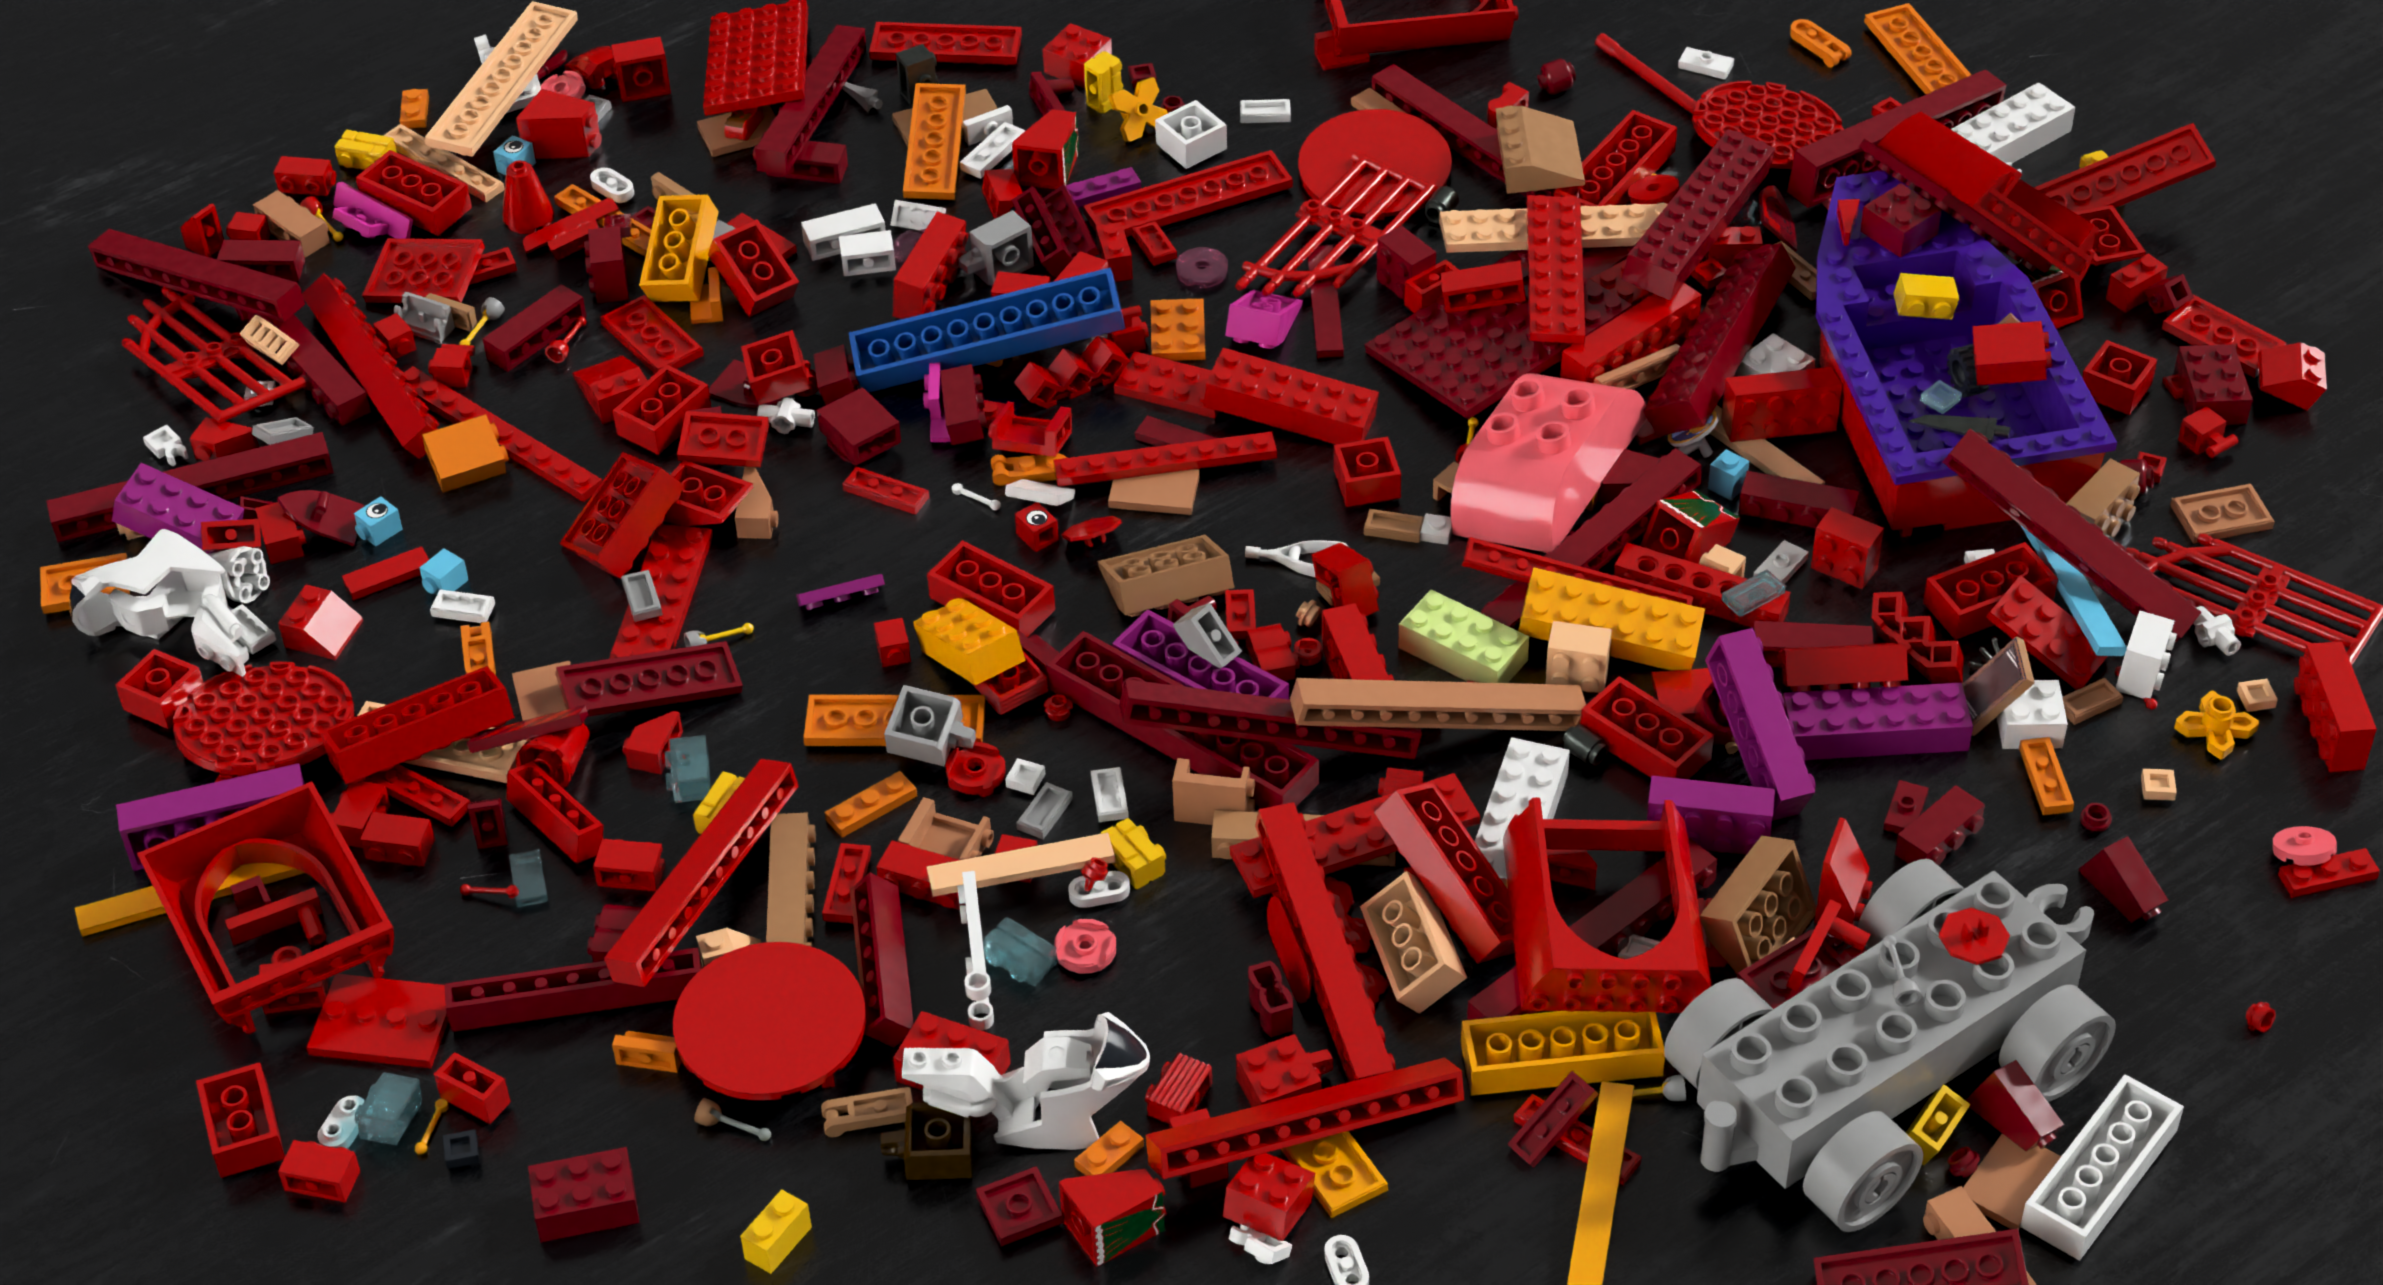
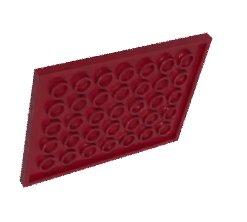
M1515 250L1494 264L1521 261L1526 301L1446 313L1444 298L1441 296L1431 305L1418 310L1364 345L1367 354L1469 420L1503 398L1514 382L1522 375L1528 373L1540 374L1562 360V351L1574 343L1530 341L1527 250ZM1583 276L1585 336L1632 308L1633 305Z

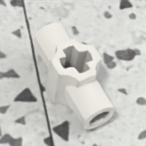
M783 398L777 405H759L757 416L768 417L772 427L783 434H788L789 431L795 429V426L812 428L815 420L814 410L802 409L800 404L796 403L793 398Z
M2197 607L2202 612L2193 623L2198 642L2204 648L2216 645L2227 656L2235 654L2239 650L2241 642L2234 636L2235 628L2230 617L2226 614L2214 617L2205 607Z

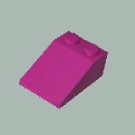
M1252 290L1230 304L1225 336L1233 337V341L1238 343H1249V341L1259 343V346L1262 348L1273 349L1285 340L1302 307L1303 300L1275 294L1264 296L1261 291Z

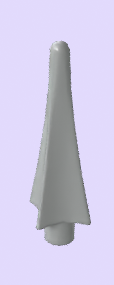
M848 82L842 87L867 112L872 107L880 109L883 105L882 100L877 98L878 90L857 86Z

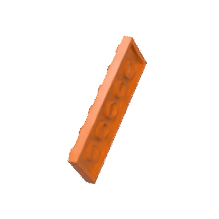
M1909 3L1865 14L1864 23L1925 94H1929L1971 75Z
M915 84L903 198L955 200L966 85Z
M809 695L804 745L886 746L884 733L899 695ZM948 695L961 701L963 714L961 722L965 727L975 729V742H983L986 708L985 695Z

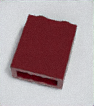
M863 387L817 410L819 430L827 437V445L843 461L853 463L855 466L901 443L899 421Z

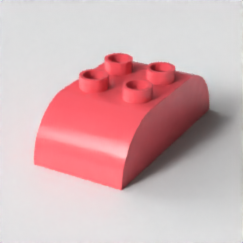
M1533 373L1524 374L1519 377L1470 442L1461 458L1451 498V528L1453 535L1466 538L1473 537L1488 542L1546 553L1552 552L1562 543L1600 488L1601 481L1646 421L1647 417L1643 412L1646 404L1642 396L1632 389Z

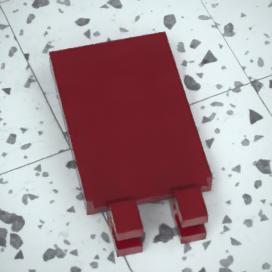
M1811 929L1738 972L1737 979L1743 980L1765 1002L1775 1009L1864 953L1867 949L1864 947L1863 951L1852 946L1839 955L1835 950L1843 946L1845 942L1827 934L1798 991L1787 987L1786 984L1814 931Z

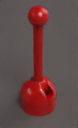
M580 316L576 319L575 326L563 340H554L546 347L545 354L549 360L554 363H562L569 353L567 343L580 327L586 325L585 317Z

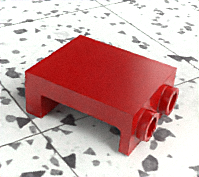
M1008 401L1003 409L999 410L996 419L989 425L988 435L989 438H992V449L1056 457L1072 433L1071 408L1060 407L1053 419L1047 420L1016 416L1014 414V402Z

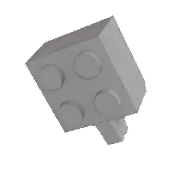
M1012 210L970 231L971 250L958 258L959 267L966 274L974 272L988 285L994 284L998 271L1022 273L1034 266L1031 225Z
M903 685L884 737L887 753L944 766L951 748L956 746L973 748L976 732L975 729L965 727L961 722L963 718L961 701L955 697Z

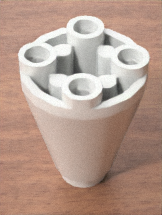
M242 546L207 554L225 569V572L220 574L227 598L235 602L248 603L254 601L261 594V591H265L268 588L270 578L267 575L266 563L263 558V552L260 549Z

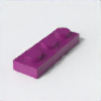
M1130 167L1065 186L1070 191L1079 208L1083 205L1141 189V181L1133 168Z
M877 574L797 594L796 598L798 606L806 605L807 610L824 606L822 600L834 598V602L837 603L851 599L850 593L861 591L862 596L879 592L878 586L885 585L883 575Z

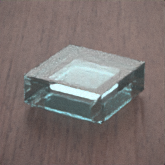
M1938 380L1921 393L1920 401L1944 414L1961 401L1962 393Z

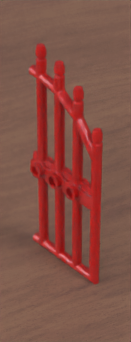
M1355 151L1351 160L1356 163L1319 200L1309 199L1305 201L1295 213V216L1300 219L1255 264L1248 261L1243 263L1242 271L1246 273L1237 281L1235 288L1238 291L1245 289L1257 276L1271 279L1262 289L1264 296L1271 295L1284 281H1301L1292 292L1295 297L1303 295L1315 281L1336 277L1333 286L1337 289L1342 287L1377 251V238L1402 226L1437 190V186ZM1365 167L1377 171L1340 210L1327 207ZM1387 176L1399 181L1363 219H1354L1349 216ZM1408 186L1421 190L1383 230L1370 226ZM1308 225L1321 227V230L1281 270L1267 267ZM1330 234L1344 237L1312 271H1295ZM1352 244H1360L1366 247L1351 263L1330 267Z
M163 287L161 289L163 295L172 303L161 308L154 301L144 299L143 306L154 315L148 323H145L136 315L128 316L129 323L142 334L139 345L129 338H124L122 340L124 348L129 350V352L219 423L306 386V381L303 377L291 380L254 352L253 349L256 348L249 345L240 335V332L231 334L192 304L195 302L193 295L186 294L181 296L173 289ZM182 309L223 340V342L207 343L174 318L172 314ZM164 322L200 351L197 353H184L159 334L156 329ZM151 341L177 361L164 366L148 353ZM245 357L278 382L280 386L268 390L230 361V359ZM222 367L256 393L257 396L244 400L206 369ZM199 377L234 406L220 410L182 379Z
M2200 533L2197 538V542L2205 547L2191 548L2183 547L2171 541L2167 542L2166 539L2154 537L2152 545L2157 549L2166 550L2168 553L2159 557H2154L2144 552L2141 553L2134 548H2126L2127 553L2134 559L2141 560L2147 564L2152 573L2158 570L2239 603L2235 611H2232L2173 586V590L2182 597L2191 599L2196 604V608L2203 606L2213 616L2226 614L2232 620L2235 634L2242 637L2248 636L2253 638L2255 633L2304 653L2306 644L2311 643L2264 624L2263 621L2268 615L2329 641H2342L2344 647L2349 648L2346 653L2351 665H2353L2383 618V605L2220 539H2213L2212 536ZM2231 556L2262 570L2258 576H2255L2211 557ZM2187 560L2251 587L2245 594L2176 566L2174 563ZM2290 581H2293L2371 614L2366 621L2289 590L2286 587ZM2281 598L2357 629L2360 632L2356 638H2353L2274 605Z

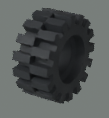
M1973 344L1950 350V354L1947 356L1949 359L1947 366L1950 370H1947L1948 375H1951L1950 383L1954 384V391H1958L1957 395L1965 398L1985 393L1989 389L1988 385H1977Z

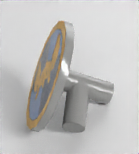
M1713 411L1703 427L1669 434L1668 442L1670 445L1678 447L1677 449L1686 455L1699 449L1704 458L1709 457L1713 451L1705 436L1716 427L1719 421L1718 414Z

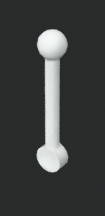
M959 483L952 486V493L955 495L963 494L989 505L995 511L1001 507L1000 501L989 500L965 490Z

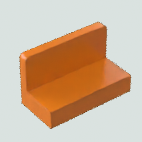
M716 267L708 268L709 284H703L700 300L690 301L692 324L723 321L721 281Z
M627 1031L625 1036L615 1035L612 1043L617 1065L678 1073L682 1062L674 1037Z

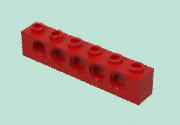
M1631 543L1625 545L1615 563L1614 576L1692 596V606L1704 608V613L1752 628L1754 621L1783 622L1788 614L1791 594L1789 591Z

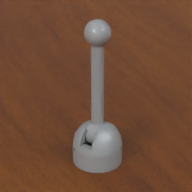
M1887 935L1884 937L1883 943L1889 948L1899 979L1893 986L1895 1002L1903 1007L1914 1005L1922 997L1919 986L1914 980L1905 978L1895 948L1896 938L1893 935Z

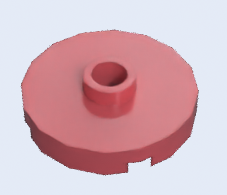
M564 71V75L561 76L557 74L552 75L541 84V89L579 99L583 96L586 89L581 75L573 71Z
M2299 826L2283 829L2276 833L2273 837L2272 849L2274 855L2284 862L2288 858L2294 860V864L2301 866L2317 865L2330 860L2332 854L2335 856L2337 842L2335 836L2326 830L2316 827Z
M1078 919L1072 921V925L1068 927L1065 925L1058 931L1054 940L1055 956L1059 964L1069 971L1078 974L1094 973L1104 969L1114 959L1116 955V937L1103 922L1094 919Z

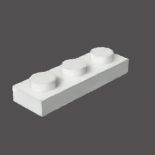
M1004 122L960 161V170L981 179L984 176L985 170H991L1012 151L1013 141L1024 133L1025 130Z

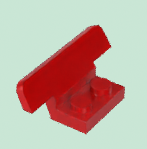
M612 198L604 199L527 235L523 239L525 252L529 254L549 245L557 261L585 248L584 241L589 240L588 229L600 228L597 221L620 210Z

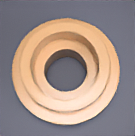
M1313 599L1309 603L1304 601L1296 613V617L1299 618L1298 625H1306L1310 628L1316 621L1321 608L1316 605L1317 602Z

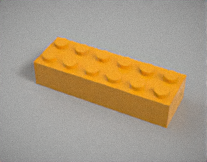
M1533 568L1518 631L1529 637L1549 641L1553 621L1612 629L1610 656L1669 671L1688 670L1692 668L1696 658L1705 609Z
M1553 1011L1462 1021L1461 1048L1471 1096L1558 1087L1571 1071L1575 1072L1587 1084L1663 1076L1665 1062L1664 1044L1656 1012Z

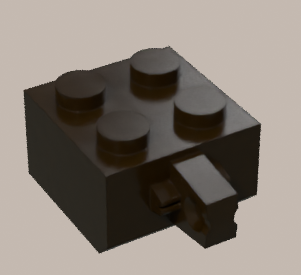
M928 1102L911 1103L906 1107L905 1129L881 1133V1153L885 1156L904 1158L906 1180L972 1178L973 1116L966 1118L928 1105Z

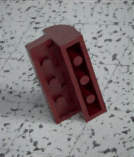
M1065 184L1044 198L1032 186L1011 200L1018 215L1031 225L1032 245L1042 265L1052 276L1057 278L1080 251L1092 256L1100 253Z

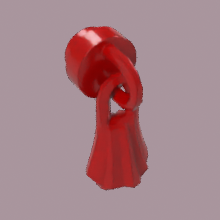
M1092 857L1080 869L1083 877L1086 878L1085 892H1090L1097 880H1105L1108 874V864L1104 860Z

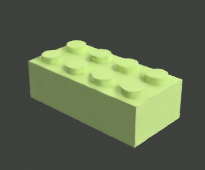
M1430 590L1399 623L1398 648L1465 681L1508 683L1528 661L1529 636L1434 590Z

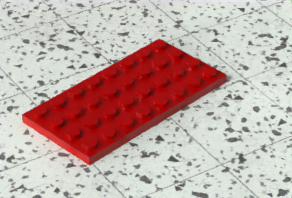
M790 0L785 4L779 5L767 4L757 9L744 8L739 12L729 14L721 12L711 17L703 101L705 116L805 98L808 31L807 0Z

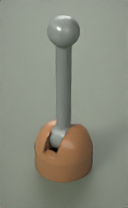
M703 1098L697 1107L694 1117L696 1123L704 1126H713L721 1121L758 1135L762 1141H767L771 1137V1132L767 1128L758 1129L722 1115L720 1106L712 1100Z

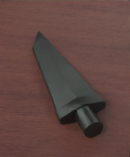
M1924 415L1909 420V422L1960 435H1965L1971 428L1974 432L1983 434L1988 439V442H1992L1994 436L2009 438L2010 427L1996 425L1997 418Z

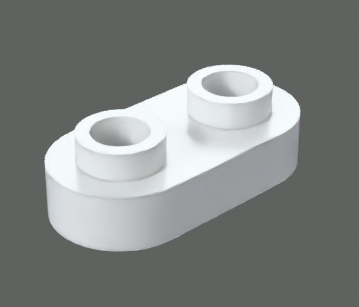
M599 168L591 173L592 188L605 197L612 198L614 202L625 203L634 196L633 183L610 168Z
M1108 871L1105 880H1097L1090 892H1085L1086 878L1083 876L1073 879L1068 886L1070 902L1081 908L1124 900L1130 893L1129 878L1120 871Z
M347 1096L337 1102L318 1131L320 1145L333 1148L344 1147L347 1149L350 1147L369 1116L366 1102L361 1097Z
M1336 1235L1330 1238L1325 1244V1261L1334 1284L1369 1285V1272L1356 1241L1346 1235ZM1345 1255L1346 1257L1338 1258L1337 1256Z

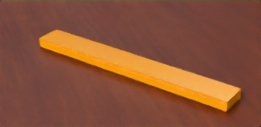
M276 863L244 864L225 879L213 899L232 894L231 885L260 875L265 885L305 872ZM153 886L75 908L82 937L166 913Z
M1601 1082L1567 1285H1603L1634 1085Z

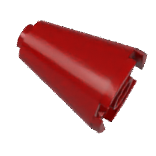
M517 160L506 169L502 218L504 224L508 225L509 230L520 234H531L536 232L535 228L549 226L554 219V209L532 165L528 162Z
M582 723L580 726L537 736L525 743L518 751L516 766L519 767L533 761L563 789L566 788L573 777L589 740V729Z

